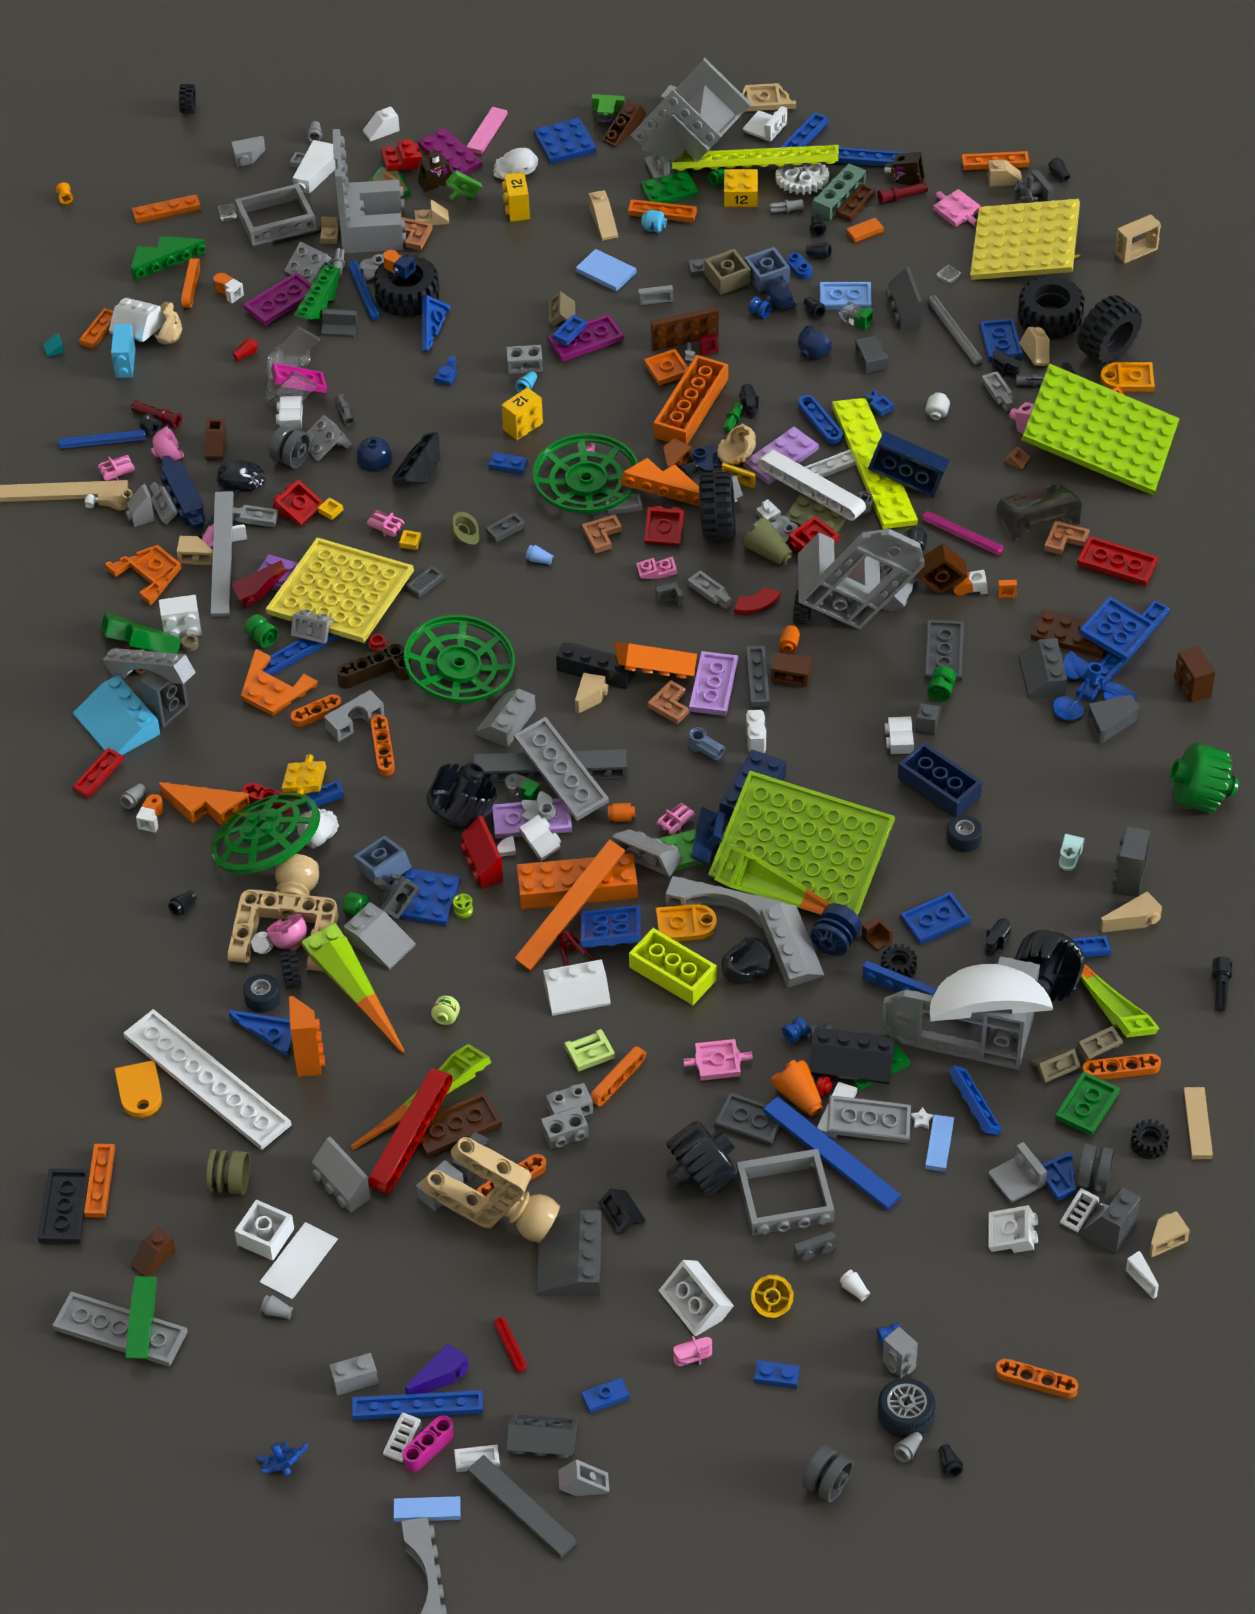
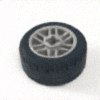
M902 1378L890 1382L883 1388L878 1399V1417L882 1426L889 1433L903 1438L915 1432L920 1434L926 1432L932 1425L935 1417L936 1404L934 1395L927 1385L915 1379Z

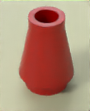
M246 338L232 354L239 361L256 353L259 347L253 338Z

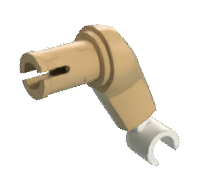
M127 488V490L123 489L121 493L114 490L100 492L98 497L88 494L84 503H86V508H93L94 504L98 503L99 506L124 511L128 508L127 502L133 496V493Z

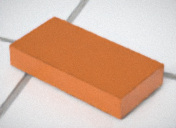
M876 218L846 228V233L854 243L884 232V227Z

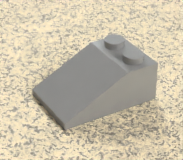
M371 902L344 925L345 937H347L349 943L388 970L416 946L415 942L385 911Z

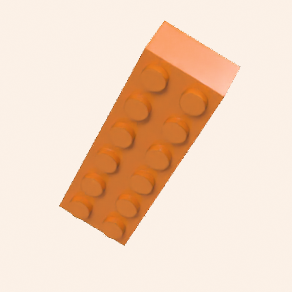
M696 355L653 423L654 438L666 442L676 438L689 444L728 381V364Z
M624 854L585 903L637 899L638 889L634 855ZM595 857L517 864L521 909L557 906Z

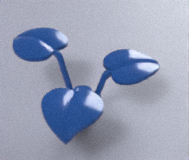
M1070 651L1063 661L1067 678L1071 680L1080 678L1081 680L1086 679L1075 701L1066 696L1058 697L1053 703V710L1055 715L1063 720L1075 721L1080 719L1085 709L1078 703L1087 685H1094L1099 681L1101 690L1105 692L1103 695L1104 700L1132 695L1135 700L1138 695L1114 682H1108L1104 687V676L1101 675L1103 671L1102 665L1096 662L1089 664Z

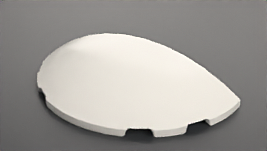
M980 964L957 971L938 986L930 1004V1021L971 1018V1014L975 1012L1011 1009L1012 1014L1053 1010V1006L1045 989L1028 974L1009 966Z

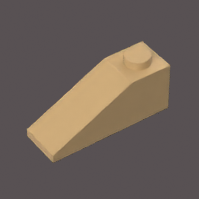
M605 190L589 193V209L602 241L618 238L613 213Z
M1145 892L1103 916L1100 920L1099 930L1103 933L1145 928L1160 920L1162 906L1148 892Z

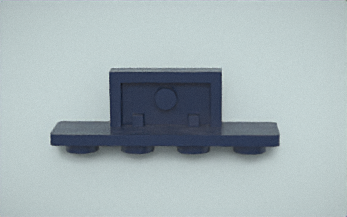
M704 807L700 809L691 853L692 859L705 865L710 863L712 850L716 844L720 845L724 837L722 832L726 826V822H724L725 813L721 811L715 813Z

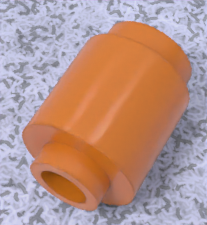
M788 625L782 630L779 648L783 652L793 653L796 651L800 637L797 627Z
M631 802L608 805L609 821L614 823L632 822V818H635V806H631Z

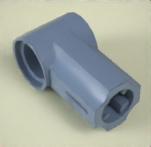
M699 727L691 729L689 749L693 752H702L713 760L718 761L725 751V746L706 736L704 729Z

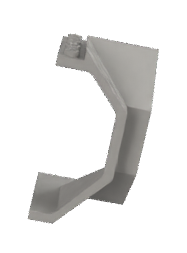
M704 58L682 83L662 100L631 136L642 146V150L674 162L686 151L698 162L752 103Z

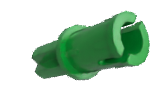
M734 403L733 408L726 415L727 419L723 425L726 433L730 432L735 424L739 422L740 415L744 409L742 404Z

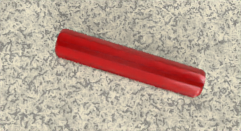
M496 1318L494 1326L515 1371L518 1373L525 1371L527 1368L526 1363L505 1318Z

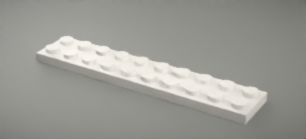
M154 1009L123 1033L125 1039L151 1060H155L158 1066L259 1149L263 1150L291 1126V1120Z

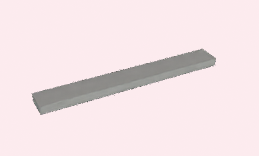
M233 491L215 492L211 617H230Z

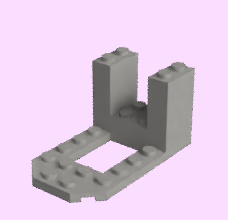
M333 129V154L336 166L335 181L342 247L345 253L404 250L403 243L406 241V232L402 233V230H405V220H401L402 209H405L404 199H401V196H404L403 186H400L399 180L349 183V178L346 177L348 169L347 164H345V139L341 136L340 129Z
M891 529L862 532L835 560L834 539L818 533L798 553L799 603L860 630L924 567L920 543ZM880 562L894 568L881 582Z
M1000 956L999 965L1009 966L1022 971L1034 978L1036 982L1038 981L1040 965ZM903 990L884 998L882 1029L887 1033L891 1031L896 1036V1041L900 1044L1016 1070L1020 1069L1035 1012L1012 1014L1011 1009L975 1012L971 1014V1018L955 1019L982 1025L981 1043L974 1040H966L955 1036L938 1034L934 1031L923 1030L924 1013L930 1014V1004L934 995Z

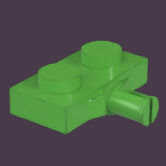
M457 170L446 180V185L454 189V192L449 196L453 201L459 195H466L473 199L483 188L480 182Z

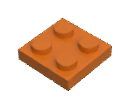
M676 349L644 359V365L658 386L681 379L688 369V366Z

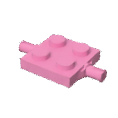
M959 189L948 196H945L941 191L936 193V197L941 200L933 205V210L954 227L965 222L971 223L974 227L977 226L978 220L974 218V215L981 208L978 203Z
M730 1039L695 1043V1058L683 1059L684 1067L696 1066L699 1071L700 1081L740 1077L741 1061L753 1060L752 1051L740 1053L736 1046V1040Z

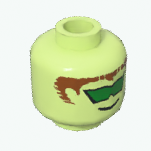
M451 996L439 997L432 1008V1018L441 1025L452 1024L459 1014V1003Z

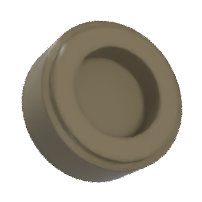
M193 634L184 635L180 642L182 650L186 652L195 651L199 647L198 637Z

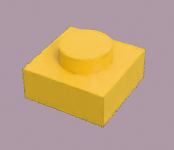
M330 497L318 507V513L330 520H333L344 510L342 504Z
M404 530L399 542L400 548L417 550L422 538L421 532Z

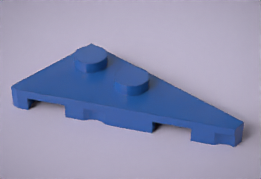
M428 295L422 297V352L424 353L432 347V340L434 336L438 335L442 322L446 318L445 314L451 308L450 305Z
M235 1010L229 1011V1018L285 1056H289L292 1047L290 1019Z

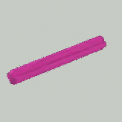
M929 511L923 514L922 520L995 555H1000L1003 546Z

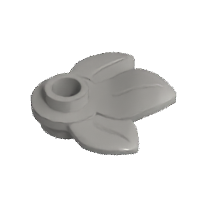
M376 254L372 258L364 259L360 262L359 268L364 270L363 276L365 281L374 278L376 269L384 262L383 254Z
M782 515L776 516L775 522H771L785 543L789 540L788 535L798 528L796 523L790 522L788 517Z
M540 791L537 800H522V807L525 811L522 817L528 821L537 815L541 818L545 817L546 820L553 819L556 815V809L552 805L553 799L547 793Z

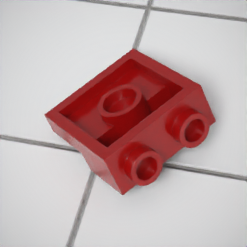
M404 139L397 141V147L388 146L381 148V156L386 171L418 169L419 162L422 161L418 143H414L413 140Z
M297 480L294 484L290 483L285 488L283 494L279 493L275 496L272 508L278 509L281 516L285 519L289 517L301 527L318 512V507L324 502L300 480Z
M661 506L648 507L644 543L680 546L684 525V510L677 507L670 509Z
M814 516L788 535V545L793 552H800L818 533L834 539V544L840 540V535Z

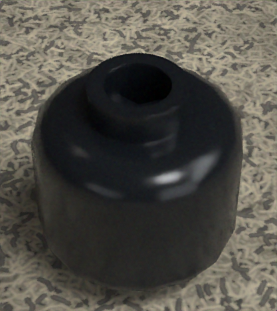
M911 526L905 530L904 536L919 542L921 550H925L927 533L923 528Z

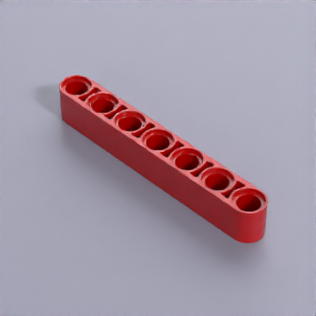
M434 1068L430 1069L368 1179L369 1188L385 1194L392 1192L449 1091L453 1081L451 1074Z

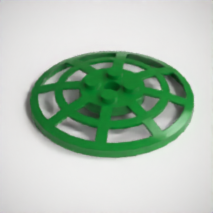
M592 433L570 435L552 442L538 455L533 466V482L539 495L558 509L580 514L603 512L620 505L635 491V488H630L626 494L618 493L622 488L620 482L624 472L614 460V457L620 451L629 459L632 466L638 464V460L625 444L612 437ZM578 443L579 452L569 454L562 459L553 454L562 447ZM585 443L604 444L612 447V450L608 455L586 451ZM587 457L598 458L603 461L598 464L587 461ZM547 458L555 464L550 471L549 479L538 477L540 467ZM580 458V462L575 463L570 467L567 464H565L571 460ZM610 464L614 467L617 474L608 475L605 468ZM559 468L566 472L565 479H555ZM618 480L614 491L606 488L608 482ZM539 483L550 485L558 499L553 500L541 490ZM556 485L566 486L569 492L562 495ZM599 493L607 495L600 500L593 501L592 496ZM575 495L583 496L586 502L571 500V498ZM611 498L618 499L612 503L599 507H594V505L604 503L610 500ZM567 502L573 505L587 506V508L570 507L562 503Z
M446 615L424 622L411 633L404 649V665L410 679L425 693L443 701L471 703L488 699L504 689L513 676L515 653L509 639L494 625L476 617ZM459 624L458 634H447L437 638L431 631L435 627ZM467 625L482 629L491 634L493 638L485 643L476 637L466 635ZM422 634H425L430 642L423 649L421 656L411 653L414 642ZM458 640L457 645H451L446 648L442 645V642ZM465 641L474 643L481 648L475 651L465 646ZM498 642L504 647L509 664L498 665L496 655L491 649ZM434 647L440 652L437 660L426 658ZM487 653L492 665H481L480 657ZM409 659L420 663L421 671L426 679L419 681L410 669ZM460 662V663H462L463 665H462V666H457V665H455L454 663ZM426 664L436 666L438 674L431 677L427 671ZM508 670V674L501 685L495 689L488 686L494 680L497 671ZM480 672H491L485 682L476 678ZM446 679L453 682V687L448 688L437 682ZM471 682L476 687L461 690L460 683ZM432 684L440 690L452 693V696L435 692L426 686ZM479 690L486 692L485 694L473 697H459V694H469Z
M282 793L257 800L239 810L221 826L213 839L211 855L220 869L233 874L255 873L274 867L295 855L311 840L319 826L320 811L310 797L299 793ZM285 799H298V800L291 802V801L285 800ZM308 802L312 811L311 818L300 817V810L297 805ZM273 804H285L278 809L271 808ZM264 806L262 810L250 813L251 811ZM290 808L293 809V817H283V812ZM245 818L240 826L234 827L240 819ZM285 823H290L288 828L282 834H280V832L284 828ZM298 823L308 824L303 834L292 844L285 839L293 832ZM239 832L240 837L231 843L230 835ZM224 838L228 849L220 858L216 849L219 841ZM271 839H274V840H272V841H270V842H268V843H266V844H263V845H261V846H258V844H262V843H265V842H267V841H269V840H271ZM244 841L250 845V848H239L238 846ZM278 843L284 848L281 852L256 862L257 853L265 851ZM232 852L240 855H249L247 864H233L226 862Z

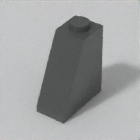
M1132 695L1089 703L1087 716L1099 743H1104L1137 721V713L1140 712V707Z

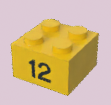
M724 169V207H757L758 169Z
M525 173L504 174L505 181H502V189L505 191L503 203L507 204L505 205L506 215H509L510 222L529 220V194Z
M528 387L501 404L503 430L516 440L526 436L530 431L543 423L542 398Z

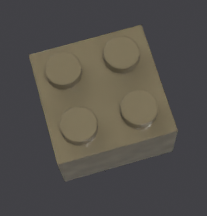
M735 249L704 259V275L720 295L750 284L751 269Z

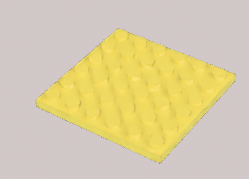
M1079 199L981 207L977 219L970 272L971 280L1073 272L1080 207Z
M316 538L269 603L266 613L289 621H293V614L301 609L310 610L313 614H327L329 618L334 619V622L329 625L328 633L365 643L414 572V567L400 561Z

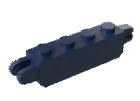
M164 456L161 459L163 466H161L162 474H160V479L163 485L166 484V489L170 496H172L176 508H178L180 520L183 519L186 526L190 525L194 530L204 527V504L183 463L179 461L174 462L171 456Z

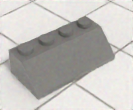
M779 903L761 909L759 920L786 987H793L824 977L823 970L796 905Z

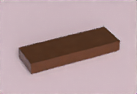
M861 184L836 212V217L851 222L876 194V189Z

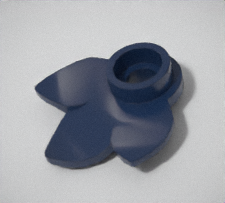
M707 445L704 448L697 447L691 453V459L696 461L699 468L704 471L712 472L714 467L722 466V461L717 456L718 446Z

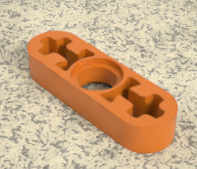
M332 694L295 709L291 713L293 726L300 728L323 719L329 712L342 706L341 698L338 695ZM313 709H321V712L319 713H313L311 711Z

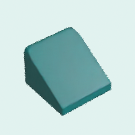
M59 334L54 335L43 344L47 357L64 353Z

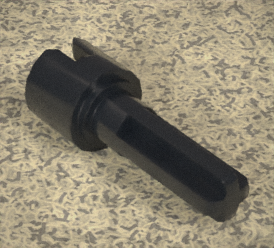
M1217 957L1212 962V976L1216 979L1215 1009L1222 1012L1227 1008L1228 980L1232 977L1233 962H1230V959L1227 957Z

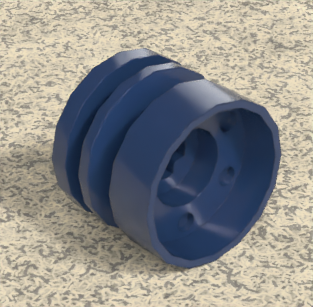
M837 903L828 904L810 931V938L813 944L824 953L832 956H842L848 951L853 939L860 931L862 922L859 916L847 906Z

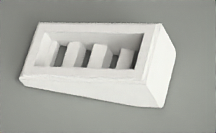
M1080 1188L1062 1217L1060 1224L1079 1233L1098 1205L1099 1197ZM1081 1200H1084V1201L1090 1203V1205L1087 1206V1205L1083 1204V1203L1080 1202V1201H1081ZM1077 1205L1080 1206V1207H1082V1208L1085 1209L1086 1211L1083 1212V1211L1077 1209V1208H1076ZM1073 1211H1074L1075 1213L1081 1215L1082 1218L1080 1219V1218L1076 1217L1075 1215H1073V1214H1072ZM1068 1218L1077 1221V1226L1067 1221Z
M1138 1251L1127 1259L1126 1272L1154 1299L1157 1297L1159 1285L1143 1255Z
M402 1413L384 1449L383 1455L403 1463V1449L420 1433L422 1429L421 1420ZM403 1431L405 1433H408L409 1436L404 1435L401 1432ZM397 1439L406 1443L402 1444L400 1442H397ZM396 1447L398 1449H401L402 1452L400 1453L398 1451L393 1450L392 1448Z

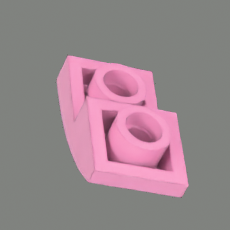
M673 556L655 562L654 558L636 563L641 579H657L678 574Z

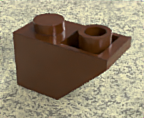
M207 419L205 428V459H223L227 436L225 419Z

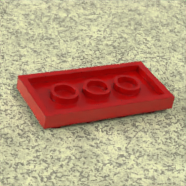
M1090 536L1077 560V565L1146 586L1158 563L1159 557Z

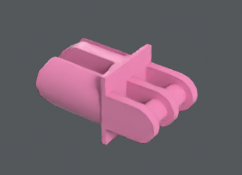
M128 455L113 460L109 457L108 461L98 465V469L105 481L114 478L118 481V476L135 470Z
M378 510L367 520V525L382 531L384 537L386 535L395 537L396 532H399L400 527H403L405 524L402 519L393 516V513L387 515Z
M681 802L671 811L666 810V813L658 819L656 824L659 827L662 826L664 831H669L670 835H674L677 831L681 832V827L695 816V812Z
M692 1336V1341L674 1346L673 1359L675 1365L683 1366L696 1361L701 1365V1359L712 1355V1339L704 1337L695 1340L694 1336Z

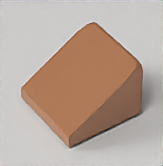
M1017 446L1009 453L1004 463L1023 469L1031 457Z

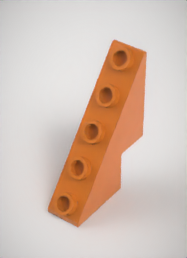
M646 458L623 473L621 485L700 507L699 486L675 464L661 471L651 460Z
M168 782L159 783L161 796L192 824L206 814H209L222 826L235 813L250 804L249 795L244 792L171 784Z

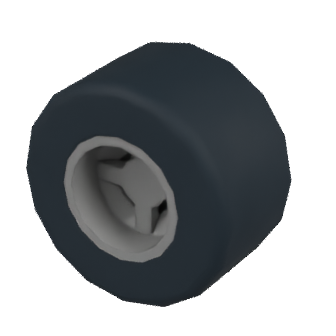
M958 815L951 819L947 827V841L951 848L960 852H970L980 845L982 826L978 819L970 815Z
M256 974L245 982L243 987L244 998L249 1009L262 1013L274 1009L279 1004V985L271 975Z

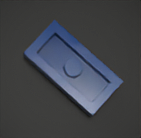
M572 315L553 334V340L568 346L587 327V321Z
M493 452L489 462V469L523 475L528 459L527 457Z
M757 1360L754 1383L797 1389L800 1366Z

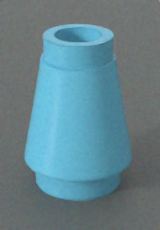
M530 371L516 381V390L521 392L527 387L532 389L537 380V374Z

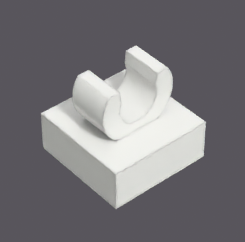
M768 499L762 502V506L756 508V514L760 518L765 517L770 522L774 521L776 516H781V511L771 501L769 502Z

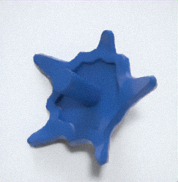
M284 1441L281 1449L279 1443H274L271 1445L272 1455L256 1456V1460L263 1463L261 1472L267 1474L281 1470L284 1476L290 1474V1467L307 1450L308 1444L305 1443L300 1448H288L287 1442Z

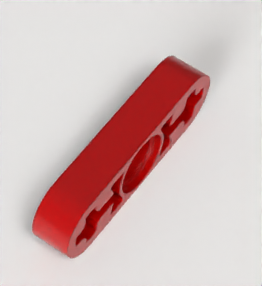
M248 783L242 789L244 793L249 795V802L251 803L263 799L267 795L272 796L284 793L256 783ZM273 804L271 808L278 809L284 806V804ZM290 808V809L286 810V811L283 812V813H289V812H291L293 809Z

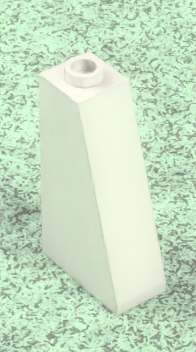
M313 140L293 176V185L299 184L304 193L310 194L336 169L333 144Z

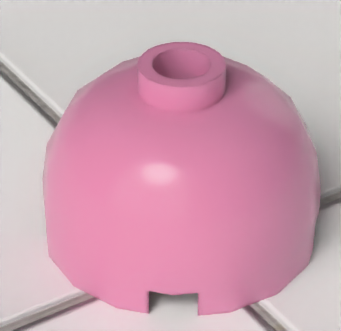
M168 426L156 432L152 441L153 448H151L156 458L160 457L162 459L164 456H171L175 462L184 457L182 449L178 450L179 442L171 429H168Z
M301 914L287 916L289 920L282 922V919L267 928V934L277 948L295 950L301 946V941L307 935V926Z

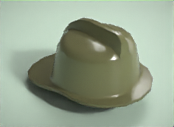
M457 512L452 519L451 535L458 543L477 544L480 538L477 521L466 512Z

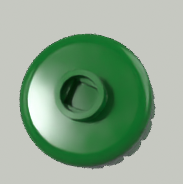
M1201 743L1190 745L1181 759L1174 761L1170 771V780L1174 781L1173 795L1177 804L1211 814L1217 810L1213 807L1218 808L1221 805L1220 802L1215 800H1224L1225 794L1227 797L1234 796L1238 789L1239 780L1234 775L1231 777V774L1222 771H1232V765L1227 763H1232V759L1229 757L1230 754L1225 750Z

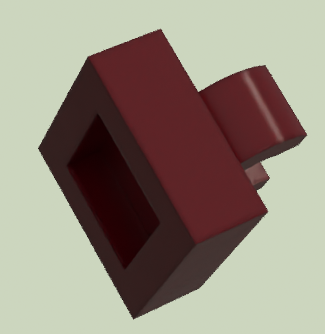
M714 333L698 338L701 355L705 356L719 351L717 335Z

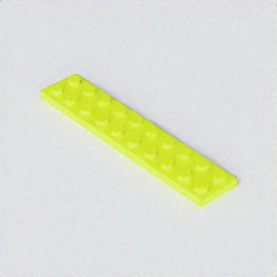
M839 145L707 151L698 162L687 152H683L675 162L672 161V169L678 171L686 170V168L701 170L704 167H709L710 169L726 167L730 169L736 166L749 168L752 165L767 167L769 164L784 166L791 163L792 165H801L802 163L815 165L819 162L833 164L835 161H838Z
M866 398L832 401L831 407L849 450H851L865 488L873 496L872 505L882 528L888 529L917 525L918 519L904 486L868 470L882 435Z

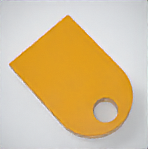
M1114 362L1104 366L1101 371L1100 380L1102 385L1111 390L1118 386L1122 392H1154L1152 362Z
M692 904L656 908L658 931L676 942L706 939L716 930V914L705 905ZM710 919L712 922L703 923L702 920Z
M155 1060L115 1068L124 1111L130 1116L137 1118L148 1117L157 1112L162 1104V1093ZM142 1104L149 1105L146 1109L138 1108Z

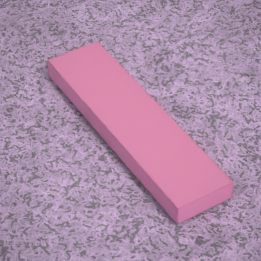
M496 107L490 109L466 146L471 152L483 154L508 115L507 110Z

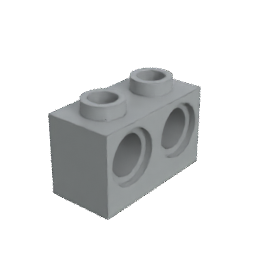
M541 345L507 347L508 374L529 373L530 371L543 372Z
M579 1106L541 1119L542 1133L550 1150L589 1137L588 1124Z

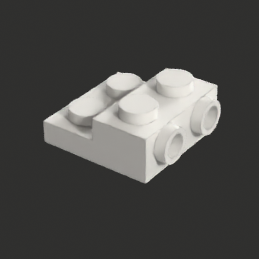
M1029 1205L989 1212V1249L991 1252L1012 1249L1014 1253L1034 1250V1243H1038V1235L1034 1231V1226L1038 1225V1218L1036 1213L1032 1212Z

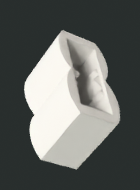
M281 396L280 402H277V412L279 414H276V424L280 426L288 424L296 429H301L303 414L302 396Z
M748 710L746 714V735L749 752L751 749L761 753L766 751L765 715L762 710Z
M911 716L888 717V723H885V735H889V737H886V749H890V754H909L914 751Z
M537 815L520 826L519 832L538 859L543 861L560 849L559 843H561V840L556 833L552 834L548 829L550 825L545 817L541 818Z

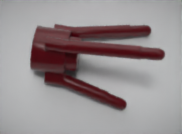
M566 930L559 935L558 940L560 944L558 948L561 951L565 966H569L565 950L572 951L575 948L582 955L585 953L592 961L597 960L585 947L582 948L578 938H575L570 930Z

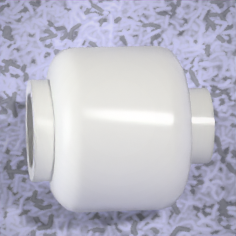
M934 393L929 396L925 411L931 419L939 420L947 416L950 401L945 394Z

